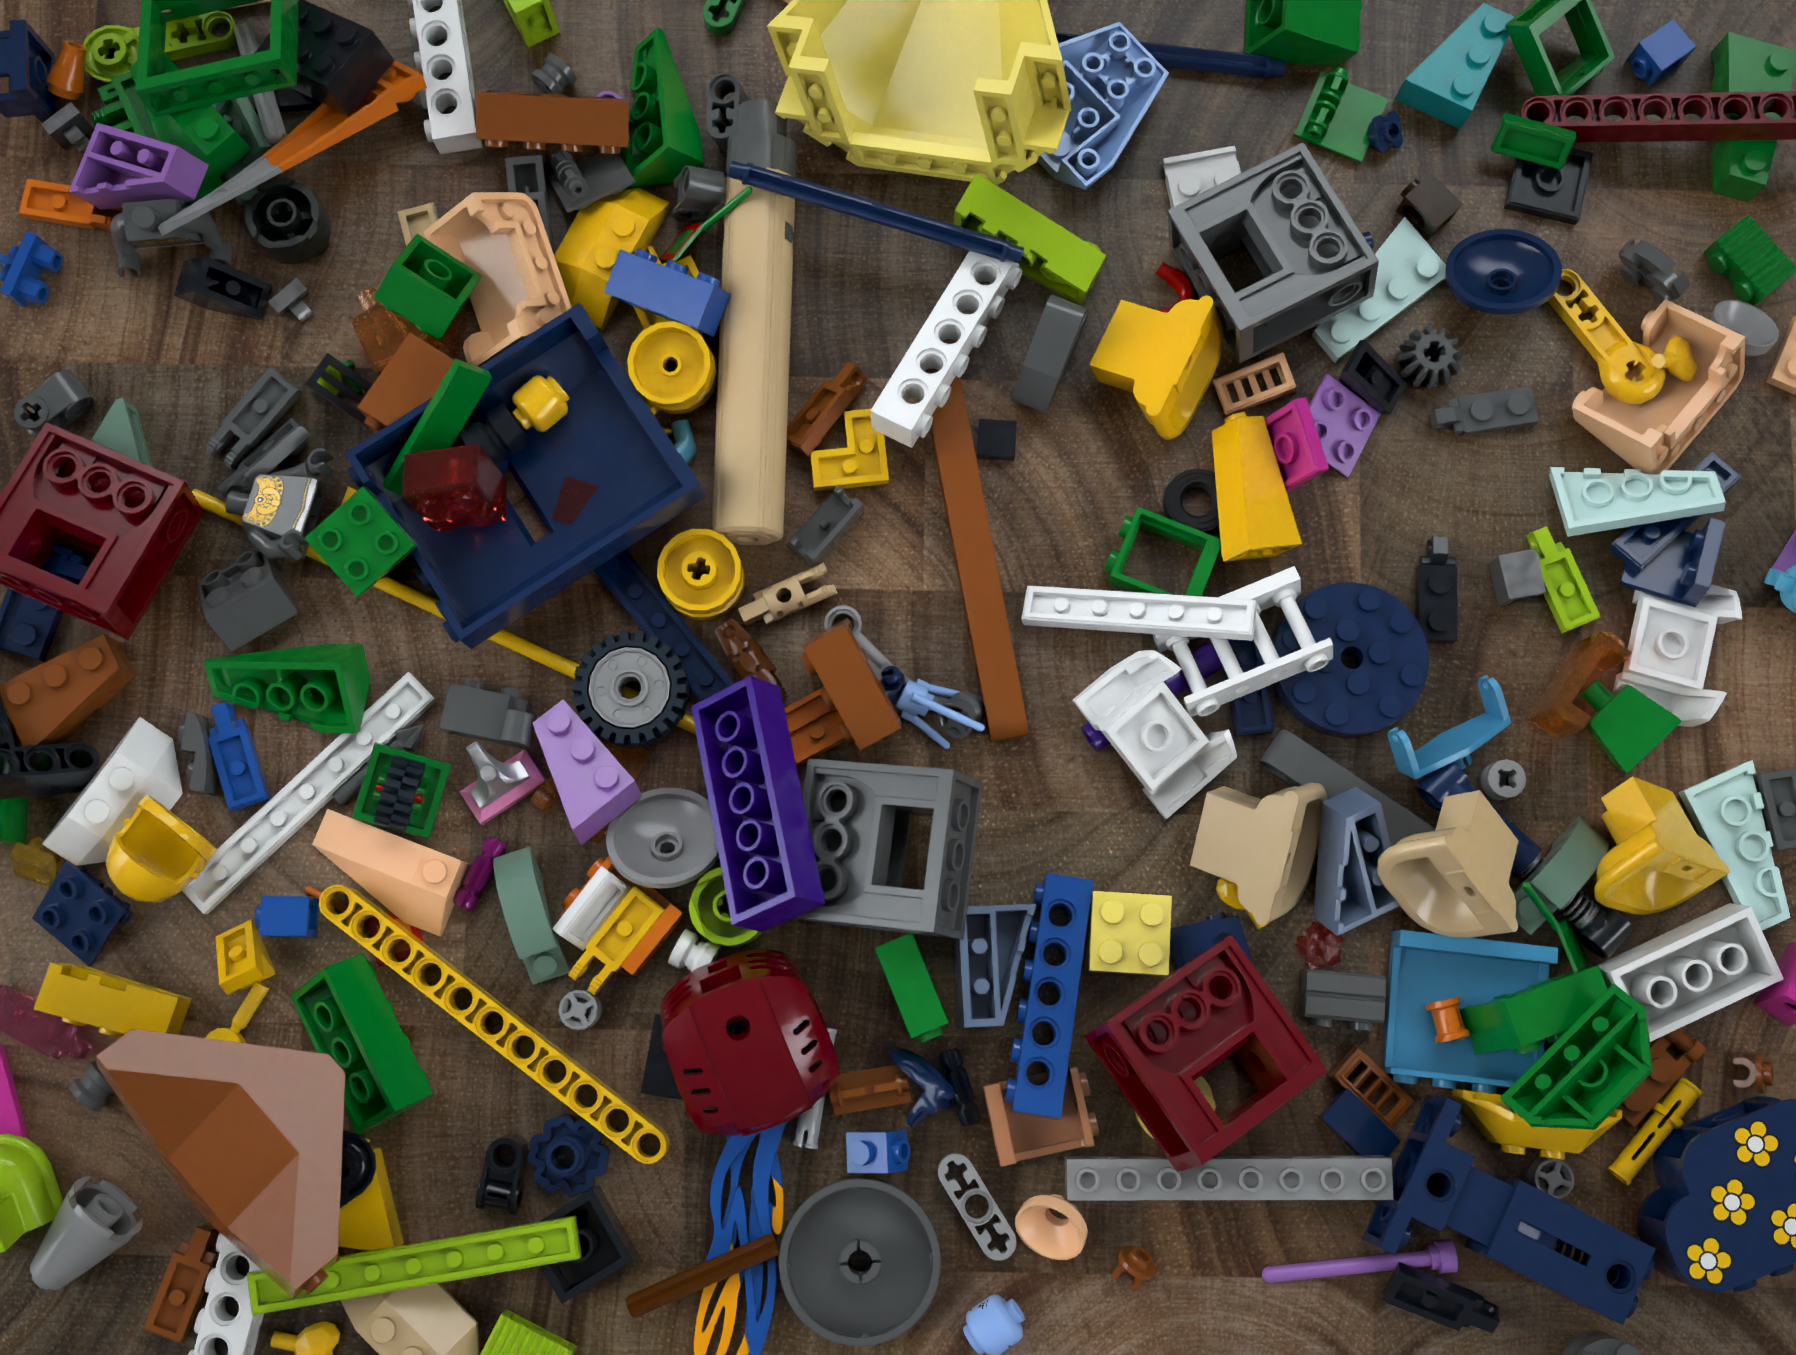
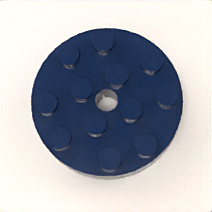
M1344 582L1321 587L1309 593L1297 603L1315 642L1318 643L1330 638L1333 643V659L1325 667L1314 672L1305 670L1273 683L1281 702L1297 720L1310 729L1328 736L1357 738L1385 729L1401 719L1414 706L1423 691L1428 675V646L1417 619L1400 600L1375 586ZM1285 616L1278 625L1272 640L1280 658L1301 650ZM1355 650L1352 656L1355 659L1356 666L1355 669H1349L1342 664L1341 653L1350 654Z

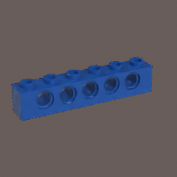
M1046 873L1043 883L1036 882L1033 904L1039 906L1038 920L1030 921L1027 944L1034 945L1032 960L1025 959L1022 973V983L1028 984L1026 999H1019L1016 1022L1023 1023L1021 1039H1013L1010 1062L1017 1063L1015 1079L1008 1078L1005 1092V1102L1011 1103L1010 1112L1057 1120L1061 1118L1093 880ZM1053 908L1064 909L1069 916L1068 925L1064 927L1053 925L1049 919V911ZM1056 946L1063 952L1064 960L1061 965L1052 966L1044 960L1043 951L1046 947ZM1042 985L1053 986L1058 992L1057 1003L1050 1006L1043 1004L1038 998V988ZM1045 1024L1051 1028L1053 1039L1049 1045H1040L1034 1041L1032 1029L1035 1025ZM1039 1063L1047 1070V1080L1043 1085H1033L1027 1079L1026 1071L1030 1064Z

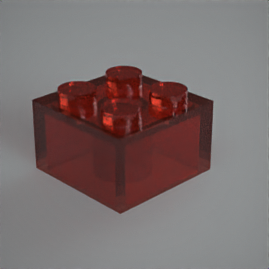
M479 444L404 455L402 496L433 531L449 532L456 527L470 525L484 527L489 526L492 522L506 520L507 479Z

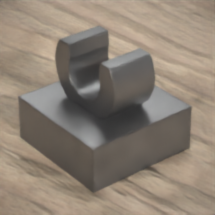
M71 102L41 124L63 150L73 145L81 154L86 151L89 143L85 134L94 129Z
M297 277L268 301L280 316L290 309L301 323L313 313L301 300L308 293V290Z

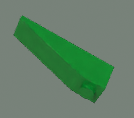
M165 54L164 73L180 70ZM137 61L129 67L135 85ZM143 103L158 141L178 146L209 165L196 197L252 149L212 104L153 117Z

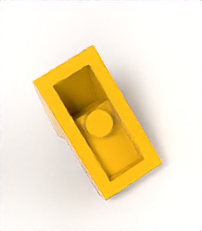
M251 919L215 937L219 985L227 995L239 989L245 990L253 986L256 981L261 982L275 974L273 963L259 936L256 925Z

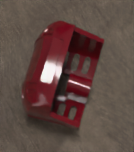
M753 949L733 953L695 969L680 979L662 999L660 1017L663 1049L668 1056L686 1112L701 1133L721 1136L743 1135L744 1137L780 1125L813 1108V1105L836 1083L840 1075L835 1048L816 999L796 964L782 951ZM744 1018L749 1021L747 1029L742 1033H731L726 1028L727 1023H737ZM804 1020H808V1023L798 1032H793ZM816 1039V1042L805 1052L801 1051L812 1040ZM820 1061L814 1069L809 1070L814 1063ZM685 1069H702L701 1072H684ZM693 1089H710L708 1092H692ZM705 1107L718 1108L716 1110H704Z

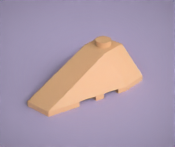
M327 809L312 844L402 922L440 937L455 905L453 899L458 889L462 888V882L471 866L470 863Z

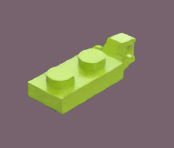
M1547 526L1527 535L1526 538L1530 548H1536L1546 588L1543 594L1561 634L1600 618L1599 611L1570 549H1565L1561 542L1555 544Z

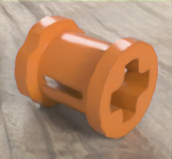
M1460 996L1425 1004L1426 1010L1431 1011L1437 1035L1434 1037L1435 1043L1470 1036L1469 1029L1464 1028L1458 1007L1461 1003Z

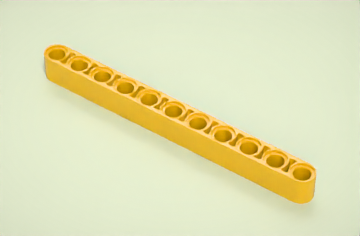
M333 885L327 887L322 892L319 898V908L327 919L633 1158L643 1164H652L666 1155L670 1146V1139L662 1127L364 895L351 887L343 885ZM345 893L349 899V906L345 912L338 914L333 906L334 900L339 894ZM375 916L379 920L380 930L374 937L368 938L364 932V924L369 918ZM405 940L409 943L411 952L405 961L399 962L395 958L394 948L400 941ZM432 964L438 965L442 973L440 981L434 986H430L424 977L426 969ZM462 988L469 989L473 997L470 1007L466 1010L459 1009L455 1002V996ZM496 1011L503 1017L504 1024L499 1033L492 1034L486 1028V1019L488 1015ZM522 1036L530 1037L535 1044L533 1054L527 1059L521 1057L516 1049L517 1042ZM553 1060L561 1061L566 1068V1075L559 1083L552 1081L547 1074V1068ZM584 1084L593 1086L597 1091V1101L592 1107H586L579 1101L578 1092ZM614 1109H622L628 1114L629 1124L624 1131H617L610 1125L609 1116ZM652 1133L659 1138L661 1146L656 1155H647L641 1150L640 1140L644 1134Z

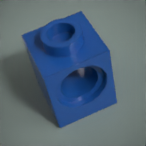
M1672 19L1639 42L1626 60L1630 63L1634 74L1643 79L1648 87H1650L1683 64L1696 46L1677 22Z
M262 896L261 905H258L255 911V925L259 928V936L317 938L318 898Z

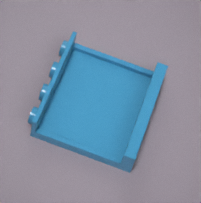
M1407 930L1391 931L1381 1069L1385 1073L1393 1074V1082L1417 1085V1078L1425 1077L1433 1078L1432 1086L1457 1089V1081L1472 1083L1471 1091L1495 1094L1497 1086L1511 1087L1544 1054L1545 1039L1538 1041L1539 1049L1525 1054L1517 1055L1515 1049L1475 1055L1469 1036L1435 1043L1434 1037L1437 1035L1431 1011L1426 1010L1425 1004L1460 996L1461 1003L1458 1007L1461 1009L1470 1005L1488 1003L1494 1000L1493 997L1505 993L1509 995L1528 988V985L1549 979L1550 964H1557L1558 948L1478 938H1452L1441 934Z

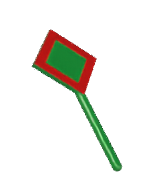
M746 187L704 223L687 224L661 255L660 261L667 262L669 260L676 262L700 232L706 231L753 192L752 188Z

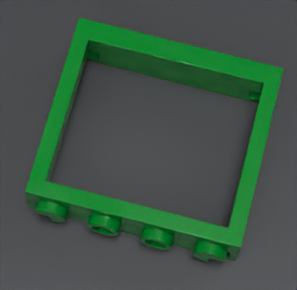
M141 0L135 92L153 117L296 86L299 0H271L270 50L164 73L167 22L263 0ZM167 9H170V10H171V12H166V13H162V12H161L162 10H167ZM279 69L281 73L276 74L274 70Z

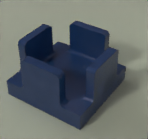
M25 19L11 20L10 30L0 31V78L9 77V93L0 94V113L4 117L34 115L43 123L56 113V95L48 91L49 82L46 80L55 63V54Z

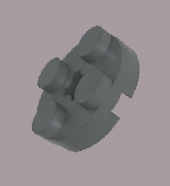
M1630 239L1619 251V258L1624 264L1620 269L1622 276L1633 284H1638L1639 282L1650 289L1651 296L1659 303H1662L1665 299L1668 301L1672 299L1677 300L1689 287V280L1683 272L1678 278L1671 270L1676 263L1654 245L1643 240L1635 245V239Z

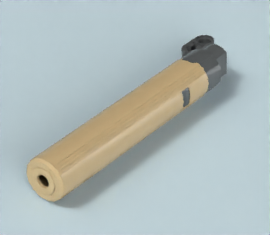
M724 72L717 74L709 82L706 126L707 131L720 150L727 153L725 205L746 187H751L753 192L724 215L725 229L721 289L731 295L720 320L711 530L724 535L731 543L756 546L777 542L784 535L795 199L750 185H742V181L729 178L728 173L731 162L736 161L746 165L748 162L753 163L755 166L796 178L797 145L792 139L787 137V118L783 119L775 114L778 101L768 99L749 100L736 76ZM734 92L731 98L723 100L727 94Z

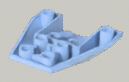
M1120 22L1058 44L1072 111L1069 112L1057 151L1052 154L1045 152L1038 157L1037 161L1055 180L1084 190L1113 168L1169 75L1167 70Z

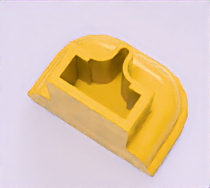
M1206 295L1199 300L1188 299L1180 301L1168 313L1121 300L1089 363L1098 382L1134 393V397L1145 418L1154 426L1158 435L1165 440L1179 437L1188 427L1219 363L1224 332L1221 318L1212 297Z
M1632 776L1601 798L1608 810L1601 817L1616 843V846L1608 851L1597 865V883L1594 887V896L1602 905L1635 915L1659 913L1690 899L1730 873L1728 866L1719 858L1711 845L1697 835L1673 791Z

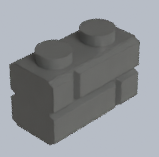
M1302 969L1299 974L1298 1017L1309 1018L1308 1026L1332 1028L1333 1020L1348 1021V1029L1372 1031V1023L1383 1024L1385 1019L1386 976Z

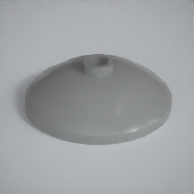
M659 788L641 793L642 797L610 822L606 835V846L611 863L623 877L644 887L672 888L687 884L706 873L719 857L709 800L690 790Z

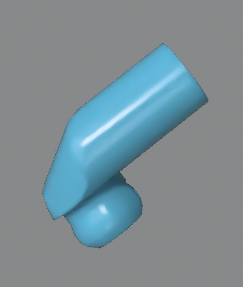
M684 419L672 423L671 428L676 442L674 447L689 466L696 456L697 448L689 420Z

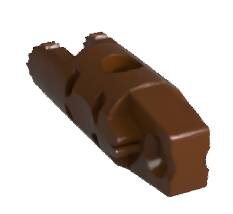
M731 618L719 626L715 633L727 658L738 671L741 678L745 679L749 676H754L780 686L784 704L786 697H788L786 695L787 692L775 674L776 667L766 656L756 638L735 618Z

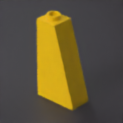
M1240 412L1224 419L1225 424L1212 430L1223 561L1273 557L1301 545L1300 535L1264 416H1247L1246 412Z

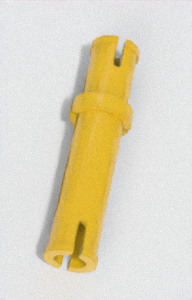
M1681 1077L1678 1084L1663 1102L1654 1105L1652 1108L1654 1113L1631 1139L1614 1163L1607 1168L1608 1171L1624 1184L1630 1185L1631 1180L1650 1157L1654 1155L1674 1128L1679 1130L1683 1125L1681 1119L1698 1097H1701L1703 1092L1692 1082ZM1677 1102L1678 1106L1676 1107V1109L1666 1119L1663 1125L1660 1128H1658V1124L1662 1121V1119L1667 1115L1670 1109ZM1652 1134L1653 1137L1651 1138V1140L1646 1144V1146L1642 1149L1638 1156L1634 1160H1632V1156L1645 1142L1649 1135Z

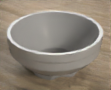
M1738 300L1719 302L1709 320L1745 336V357L1759 356L1767 353L1775 345L1779 337V331L1775 322L1765 312L1746 302Z

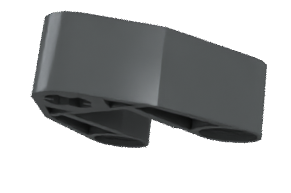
M1052 294L1050 295L1023 363L1012 395V401L1047 414L1088 316V313H1086L1087 308Z

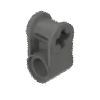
M689 165L684 166L682 172L673 180V187L677 190V202L673 208L674 219L682 222H699L704 220L706 215L722 201L725 190L724 173L722 171Z
M61 370L51 375L41 386L16 404L14 418L20 426L27 429L36 438L46 422L63 429L75 419L85 415L93 407L95 400L70 370ZM28 406L33 409L31 412L27 409ZM39 415L40 419L37 421L35 418Z

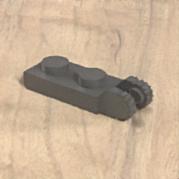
M270 367L221 422L223 425L206 445L207 451L214 456L218 455L231 443L235 434L240 440L228 455L225 456L226 458L223 463L230 470L236 469L237 465L250 454L251 448H256L303 392L274 368Z

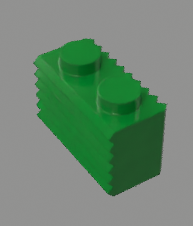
M1747 215L1704 251L1708 257L1707 261L1710 268L1718 274H1723L1733 285L1732 290L1738 299L1748 302L1753 306L1796 273V266L1793 265V262L1788 260L1787 255L1783 254V251L1778 248L1777 244L1773 243L1772 238H1769L1767 233L1763 232L1762 227H1759L1750 215Z

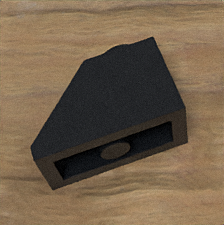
M200 256L183 261L174 296L207 310L262 320L271 284L206 256Z

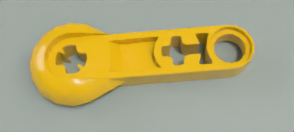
M1562 269L1561 280L1569 282L1573 292L1569 296H1561L1555 292L1548 302L1598 363L1601 381L1606 391L1616 400L1627 404H1642L1653 399L1661 391L1665 380V368L1657 369L1653 367L1651 362L1652 357L1657 353L1650 347L1633 342L1581 277L1572 270ZM1579 296L1581 298L1578 304L1575 303L1572 308H1569L1568 305L1572 304ZM1590 311L1593 314V318L1582 322L1579 319V315ZM1628 367L1630 371L1634 368L1639 371L1640 374L1636 378L1637 382H1635V377L1629 380L1625 376Z

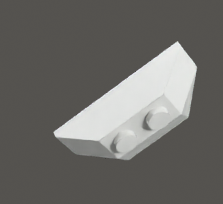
M139 716L42 845L64 859L69 860L75 866L106 862L109 845L115 833L123 829L125 826L123 821L126 818H132L138 808L136 804L146 794L168 810H171L183 794L173 739Z

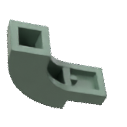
M1580 816L1551 843L1552 848L1548 855L1529 877L1523 881L1531 885L1552 914L1558 908L1561 910L1595 872L1597 865L1609 848V843ZM1521 883L1513 891L1516 900L1515 918L1517 923L1531 935L1546 919L1524 891Z
M531 846L493 858L496 886L506 924L518 958L523 960L532 985L569 973L570 964L558 934L552 929L554 923L545 896L543 877Z

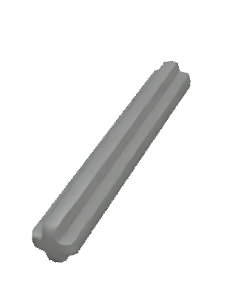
M245 21L243 24L235 25L234 33L241 56L253 54L260 47L253 24ZM274 91L253 95L264 135L269 143L276 144L287 134Z

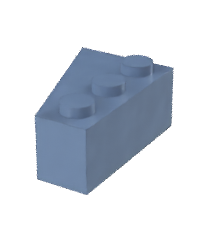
M1357 787L1323 801L1321 804L1313 918L1337 936L1400 906L1384 887L1377 874L1378 858L1388 847H1391L1381 802Z
M1036 904L967 907L964 940L953 939L957 1028L1004 1026L1017 978V969L1021 954L1024 952L1027 941L1025 939Z

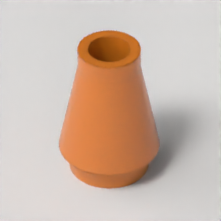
M64 41L63 48L46 78L49 82L48 91L65 99L78 100L79 94L84 92L85 56L87 52L85 46L73 41Z

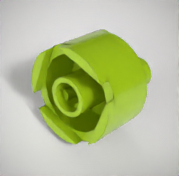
M721 867L704 874L696 884L689 902L690 918L696 930L707 940L724 947L743 946L759 937L762 932L734 926L731 923L730 915L728 913H721V908L726 906L725 899L727 898Z

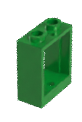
M1535 0L1505 25L1536 96L1575 95L1579 87L1588 80L1600 75L1603 67L1615 58L1591 0ZM1565 15L1581 54L1555 75L1539 35Z
M1137 507L1133 517L1126 515L1117 535L1124 538L1119 551L1112 549L1104 568L1105 571L1110 572L1106 584L1126 592L1174 595L1121 574L1138 529L1141 528L1200 551L1183 595L1202 596L1221 548L1220 539L1141 507Z
M909 933L875 947L876 954L910 1038L919 1036L921 1043L944 1034L941 1026L948 1024V1020L913 934Z

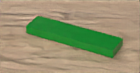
M455 358L384 479L383 485L387 491L420 501L490 383L492 376L488 370Z

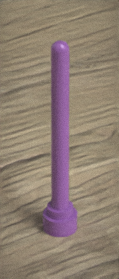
M1452 1239L1434 1241L1433 1245L1427 1246L1426 1250L1395 1253V1255L1383 1254L1268 1266L1263 1269L1262 1277L1266 1282L1274 1283L1395 1270L1398 1262L1413 1268L1430 1267L1431 1270H1438L1440 1274L1457 1272L1458 1260Z

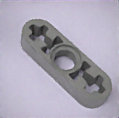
M961 1153L947 1154L938 1165L940 1182L984 1254L990 1259L997 1261L1009 1258L1015 1251L1017 1242L1012 1228L971 1161ZM950 1161H954L957 1165L962 1163L966 1165V1169L962 1174L968 1185L973 1179L978 1183L977 1187L967 1189L960 1198H957L954 1194V1191L961 1190L955 1178L947 1180L945 1174L949 1171L947 1164ZM975 1194L984 1196L988 1201L986 1214L979 1218L971 1217L965 1210L967 1199ZM994 1214H997L1000 1219L992 1223L997 1233L1000 1235L1007 1233L1009 1236L1004 1241L1007 1248L1001 1252L997 1247L988 1248L987 1244L991 1242V1236L986 1228L980 1233L975 1228V1226L987 1223Z

